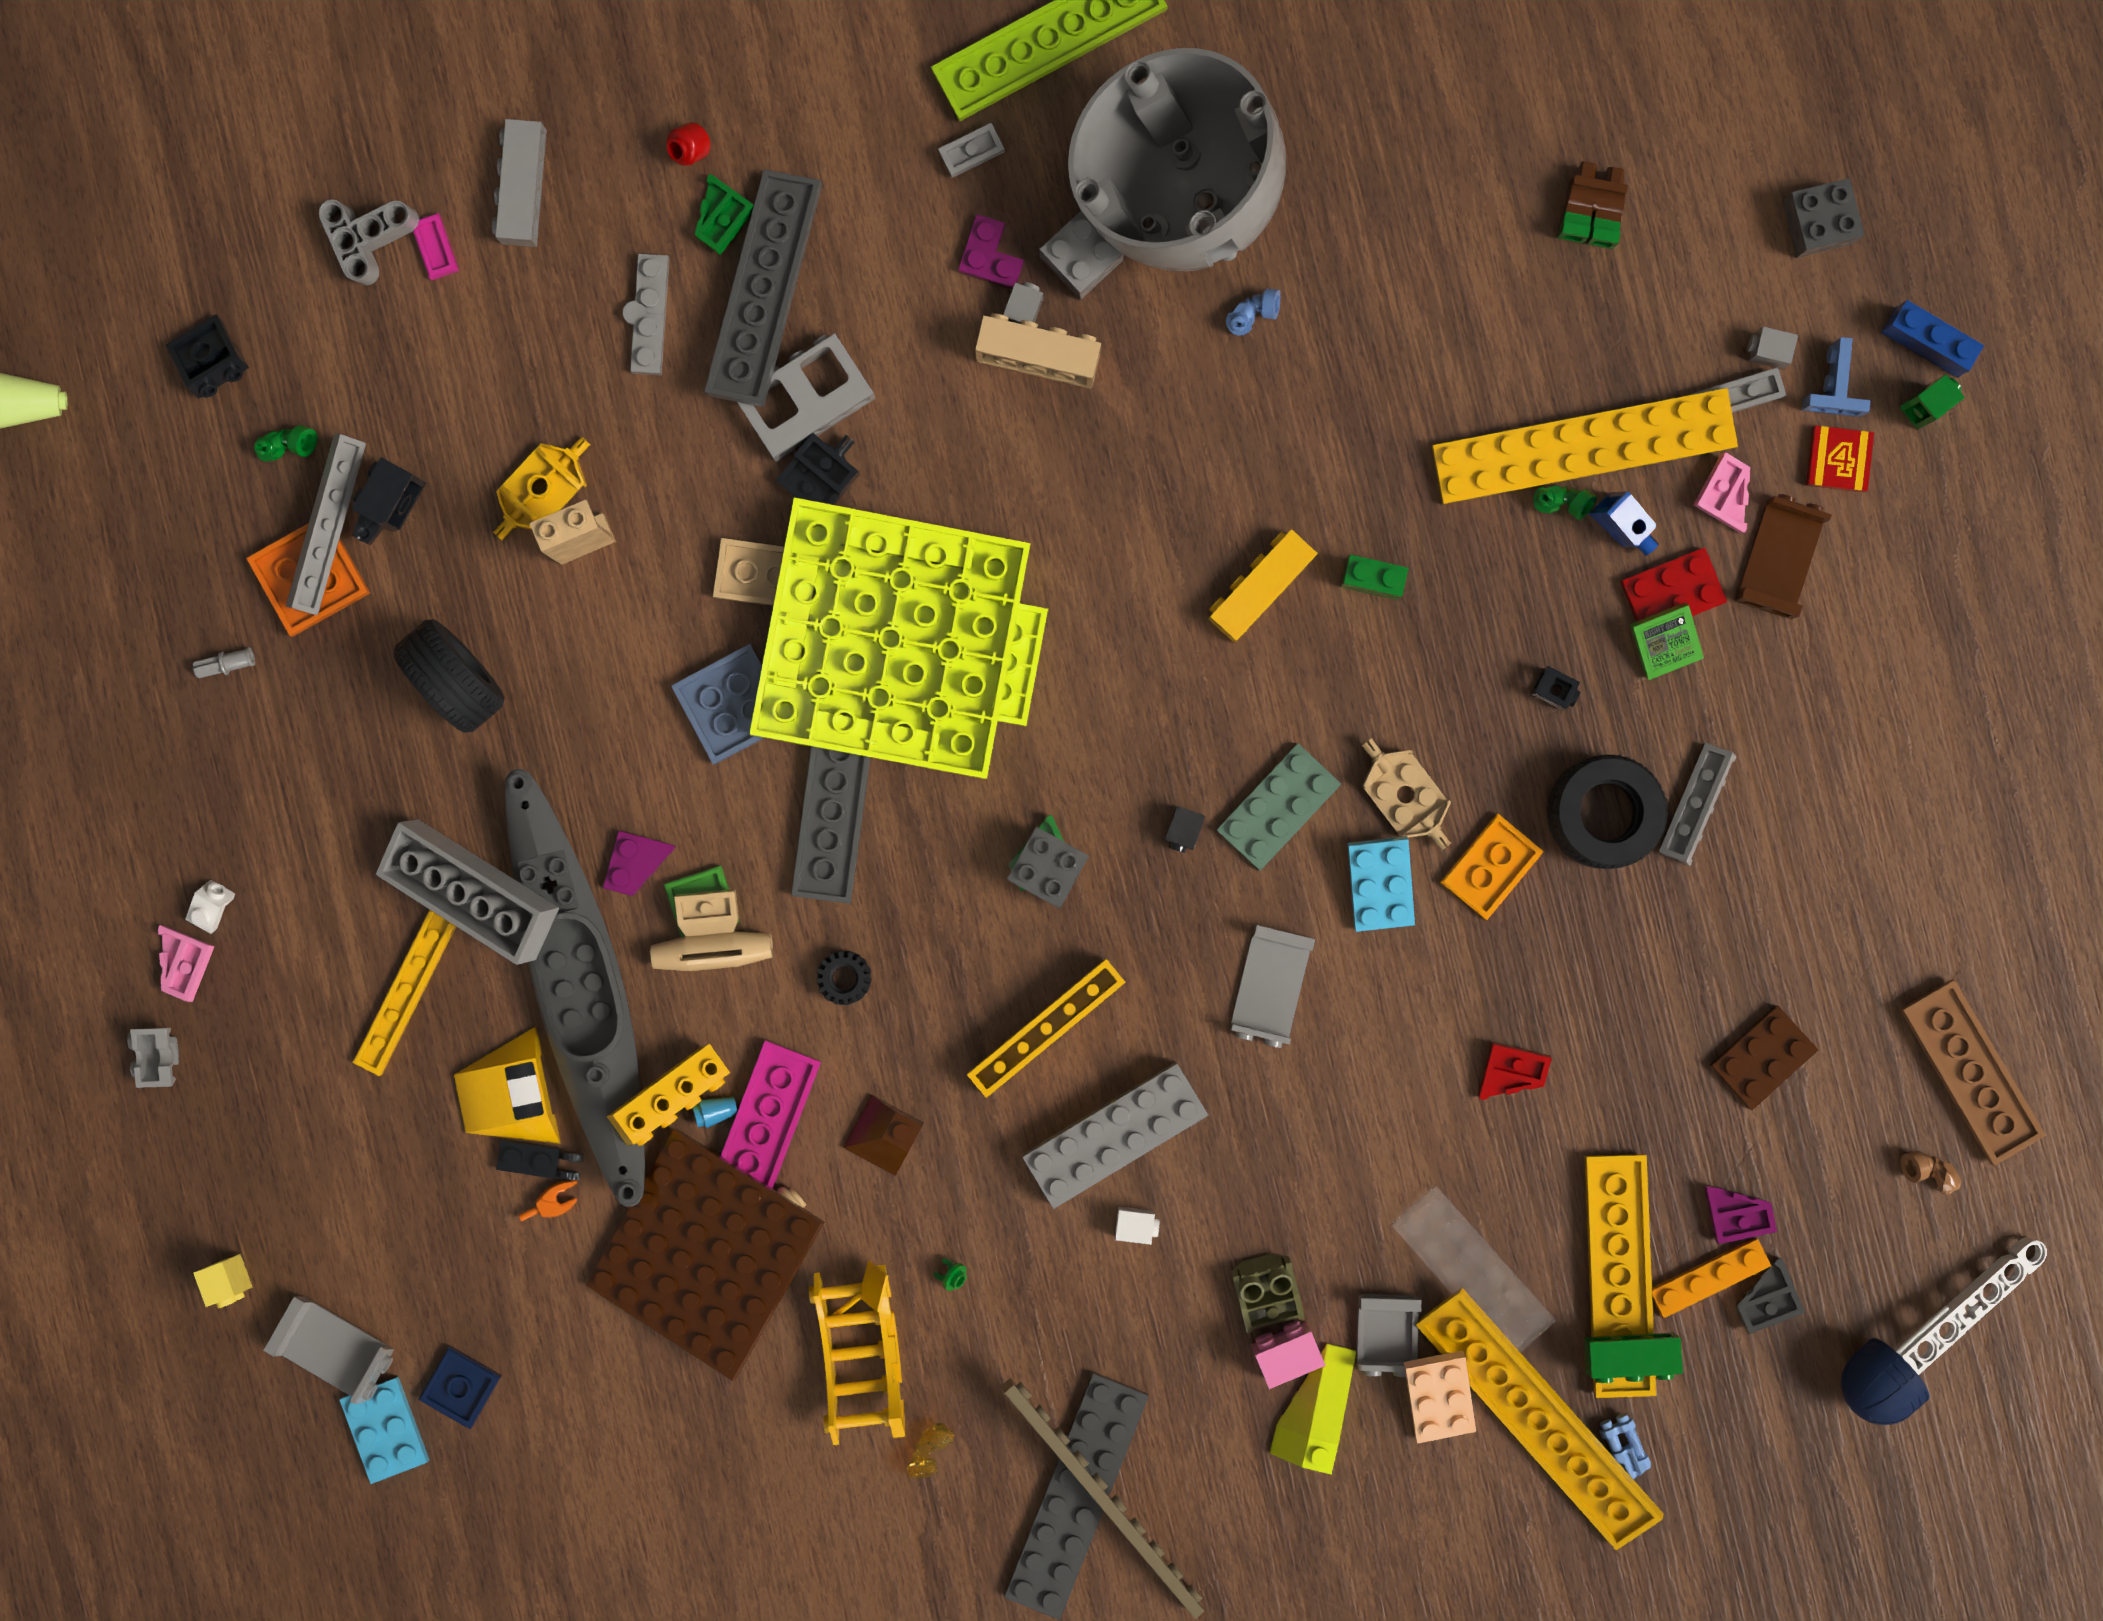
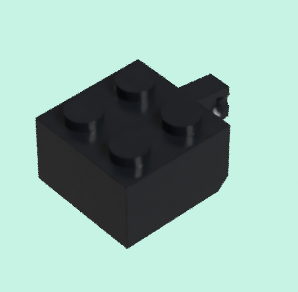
M380 457L378 462L375 461L371 465L367 473L368 481L364 488L358 489L352 501L354 506L351 510L360 514L352 536L368 545L374 542L384 528L392 532L401 530L426 485V482Z

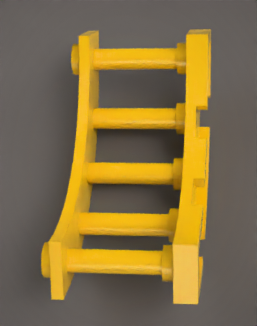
M876 1265L887 1274L886 1265ZM819 1272L814 1273V1286H809L810 1303L816 1305L826 1371L828 1415L823 1416L825 1433H830L833 1445H839V1429L885 1423V1426L891 1427L893 1438L905 1437L904 1400H901L900 1383H902L895 1314L894 1311H891L889 1297H891L889 1279L887 1280L880 1312L872 1310L828 1316L826 1299L856 1296L860 1293L862 1283L823 1287ZM874 1322L876 1325L881 1326L882 1341H878V1344L833 1349L830 1328ZM879 1356L880 1359H885L886 1375H882V1379L841 1384L836 1382L835 1361ZM883 1391L884 1394L888 1393V1407L884 1408L883 1411L839 1416L838 1396Z

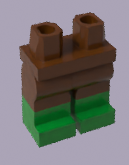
M1582 161L1575 176L1569 182L1557 239L1582 244L1587 240V245L1614 249L1619 244L1621 217L1628 185L1624 184V169L1608 167L1605 180L1594 178L1597 165Z

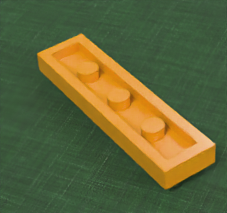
M1753 1238L1652 1287V1299L1661 1317L1666 1318L1770 1267L1771 1264L1759 1239Z

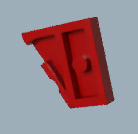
M1492 1042L1478 1098L1486 1100L1490 1096L1504 1093L1509 1095L1518 1093L1522 1089L1531 1090L1544 1087L1552 1060L1551 1056Z

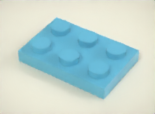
M1407 836L1347 843L1355 931L1415 925L1409 839Z
M399 1376L377 1384L378 1387L375 1394L369 1401L366 1400L365 1403L353 1404L350 1402L352 1398L350 1395L340 1399L370 1484L429 1461Z

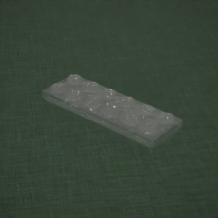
M1436 1185L1390 1224L1452 1294L1463 1288L1520 1353L1556 1322L1555 1318Z

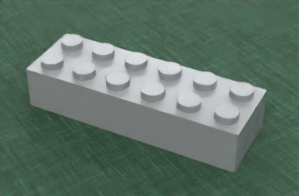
M419 819L398 822L376 872V875L516 965L537 959L559 910V907Z
M1175 1061L1024 1152L1022 1157L1051 1206L1055 1209L1207 1117L1208 1114Z

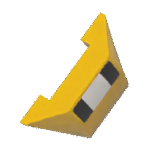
M537 1027L530 1029L454 1074L466 1133L561 1143L555 1114H552L540 1058L542 1051Z

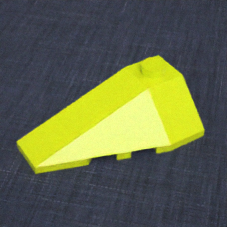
M1327 1343L1320 1353L1326 1366L1309 1372L1300 1389L1296 1391L1290 1405L1276 1424L1270 1454L1302 1468L1331 1475L1339 1445L1356 1350Z

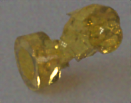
M936 1423L922 1433L920 1440L914 1446L917 1449L913 1452L912 1460L907 1465L909 1479L924 1478L938 1474L937 1462L929 1454L935 1450H942L953 1442L954 1433L950 1428H946L945 1424Z

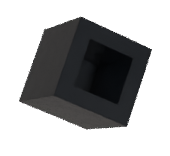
M1176 806L1164 839L1170 842L1168 848L1181 853H1185L1187 849L1194 850L1205 816Z

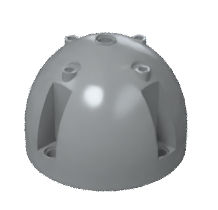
M1177 48L1156 52L1130 63L1110 77L1096 91L1083 109L1072 134L1069 147L1068 172L1070 185L1080 209L1098 233L1116 250L1132 260L1152 268L1186 272L1213 267V263L1222 259L1224 261H1231L1237 256V251H1244L1258 238L1273 217L1281 198L1286 174V151L1283 133L1275 111L1253 75L1239 63L1222 54L1198 48ZM1213 203L1210 208L1205 209L1208 204Z

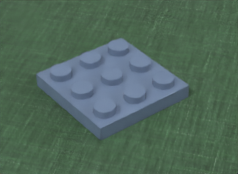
M751 644L671 686L713 765L764 739L750 735L762 670V663Z

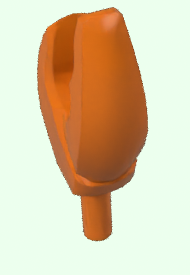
M563 1180L547 1187L535 1200V1207L519 1214L520 1220L524 1221L538 1213L545 1218L557 1217L569 1211L577 1202V1198L561 1203L558 1201L557 1195L559 1192H564L567 1188L576 1185L578 1181Z

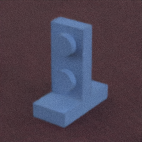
M1840 337L1829 346L1826 361L1830 363V369L1823 385L1824 393H1827V395H1808L1802 401L1801 411L1862 417L1869 413L1871 400L1847 398L1853 338Z

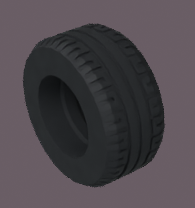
M424 620L411 633L406 635L403 640L396 644L393 656L404 675L426 701L459 731L463 733L474 732L487 719L493 716L495 712L502 708L505 697L495 680L468 648L437 620Z
M1598 755L1586 758L1566 769L1551 789L1552 792L1549 794L1550 798L1547 802V819L1549 821L1550 833L1553 834L1552 837L1556 841L1557 846H1560V849L1567 856L1585 866L1598 869H1614L1632 865L1645 858V855H1648L1655 848V845L1659 843V839L1663 835L1662 832L1665 831L1666 817H1668L1665 793L1662 791V786L1658 783V779L1654 777V774L1634 759L1621 755ZM1599 784H1613L1620 787L1627 794L1632 804L1633 816L1628 830L1622 836L1613 840H1601L1592 836L1586 830L1581 820L1580 807L1582 799L1591 788Z

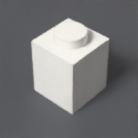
M1118 1207L1115 1240L1151 1245L1152 1237H1158L1160 1219H1154L1155 1213L1151 1210Z

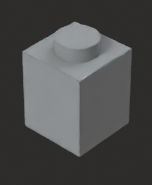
M1015 282L1003 314L1009 318L1008 321L1020 324L1021 320L1035 323L1043 302V292L1039 291L1040 288L1029 282H1023L1022 285Z
M1763 326L1750 336L1747 351L1751 352L1749 361L1785 369L1792 363L1798 335Z

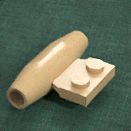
M736 889L675 895L677 922L685 936L651 945L650 949L653 969L700 971L731 968L773 958L771 934L734 931L739 919Z

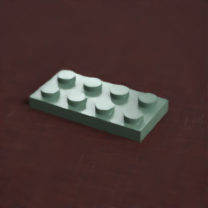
M1298 743L1216 831L1261 871L1337 790L1341 783Z

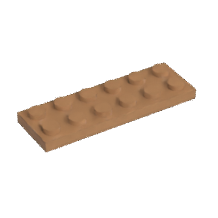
M1955 980L1947 981L1900 1009L1990 1165L1995 1166L2046 1136Z

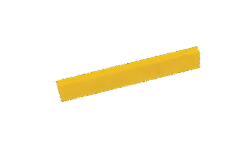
M430 909L353 1061L354 1064L378 1076L383 1074L456 928L455 925Z

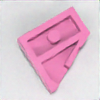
M1726 452L1721 453L1693 506L1738 533H1745L1747 523H1744L1745 505H1748L1749 500L1747 485L1750 482V467Z
M159 925L158 935H162L163 953H159L160 965L162 967V975L160 976L161 991L184 1001L193 1002L215 946L166 925Z

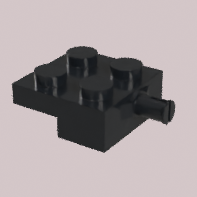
M812 433L793 455L795 458L778 476L776 482L795 498L835 505L860 475L859 471L848 463L844 457L845 453L855 442L845 434L843 439L834 448Z

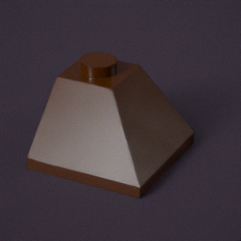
M871 1095L843 1148L896 1176L924 1122Z

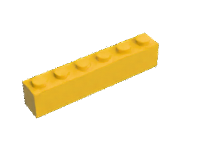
M1105 958L971 1069L967 1076L987 1098L1126 982Z

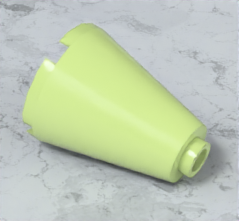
M0 373V429L61 416L62 410H67V393L61 392L59 385Z

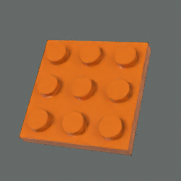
M309 523L246 558L289 636L292 637L370 594L368 587L339 538L318 615L286 607Z

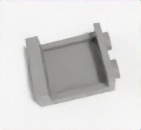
M1358 1294L1356 1366L1359 1371H1363L1364 1375L1381 1376L1382 1372H1393L1394 1376L1406 1377L1404 1362L1417 1360L1418 1327L1416 1324L1418 1323L1419 1312H1421V1299L1418 1295Z

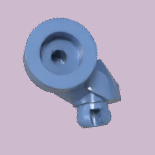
M1267 288L1261 294L1253 295L1251 300L1247 297L1245 301H1241L1235 310L1227 315L1226 325L1229 331L1238 336L1250 332L1255 322L1256 311L1260 312L1265 319L1276 320L1280 309V290Z

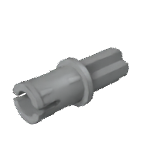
M250 647L226 654L222 651L218 653V656L194 661L193 672L197 678L220 673L229 675L232 670L254 666L255 657Z

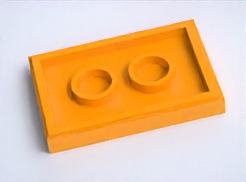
M1497 813L1442 878L1440 883L1483 919L1488 920L1544 851Z

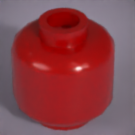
M694 122L685 123L673 129L666 139L668 155L677 164L682 166L693 165L703 160L711 149L707 132L702 126Z

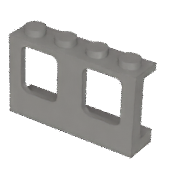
M828 334L821 336L813 343L814 347L804 353L803 350L798 351L788 359V364L780 369L778 366L774 367L769 390L782 383L798 407V413L775 429H770L754 405L737 402L776 462L800 448L812 433L816 436L820 435L876 399L873 391L836 334L830 337ZM832 350L847 373L848 381L828 395L821 397L816 393L802 369Z

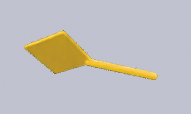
M868 1261L860 1293L832 1315L844 1313L860 1299L876 1312H880L889 1275L872 1261Z

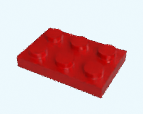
M1705 547L1620 581L1636 622L1682 603L1689 605L1692 616L1727 603Z

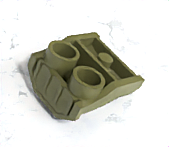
M1279 1254L1264 1255L1245 1260L1231 1271L1247 1333L1253 1332L1252 1329L1299 1318V1320L1305 1319L1289 1256Z

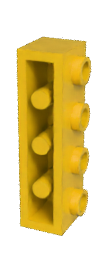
M710 1044L702 1045L606 1117L627 1146L637 1143L640 1147L654 1136L651 1132L661 1125L662 1128H665L678 1119L676 1113L685 1107L686 1110L693 1108L702 1100L699 1097L707 1090L713 1092L725 1083L723 1078L730 1072Z

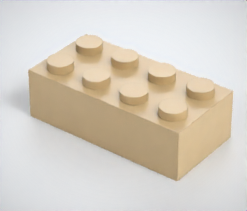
M992 313L991 317L983 316L975 349L977 362L1092 389L1101 351V343L1096 342L1095 337L1086 334H1079V337L1067 335L1066 330L1056 327H1050L1048 331L1037 328L1038 324L1026 320H1021L1020 324L1008 321L1009 318L1007 316Z

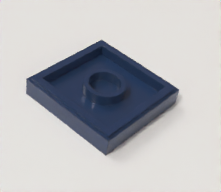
M449 1346L418 1400L471 1429L502 1375L456 1348Z

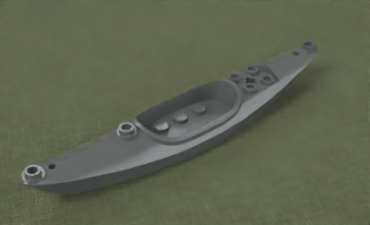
M515 769L505 779L506 819L513 878L559 907L537 959L528 962L534 992L555 1060L603 1176L617 1201L626 1207H631L638 1204L643 1197L645 1176L644 1144L640 1147L637 1143L627 1146L606 1117L641 1091L633 1025L624 983L604 920L565 833L549 802L531 774L523 769ZM549 878L551 881L557 882V887L553 888V893L546 888Z

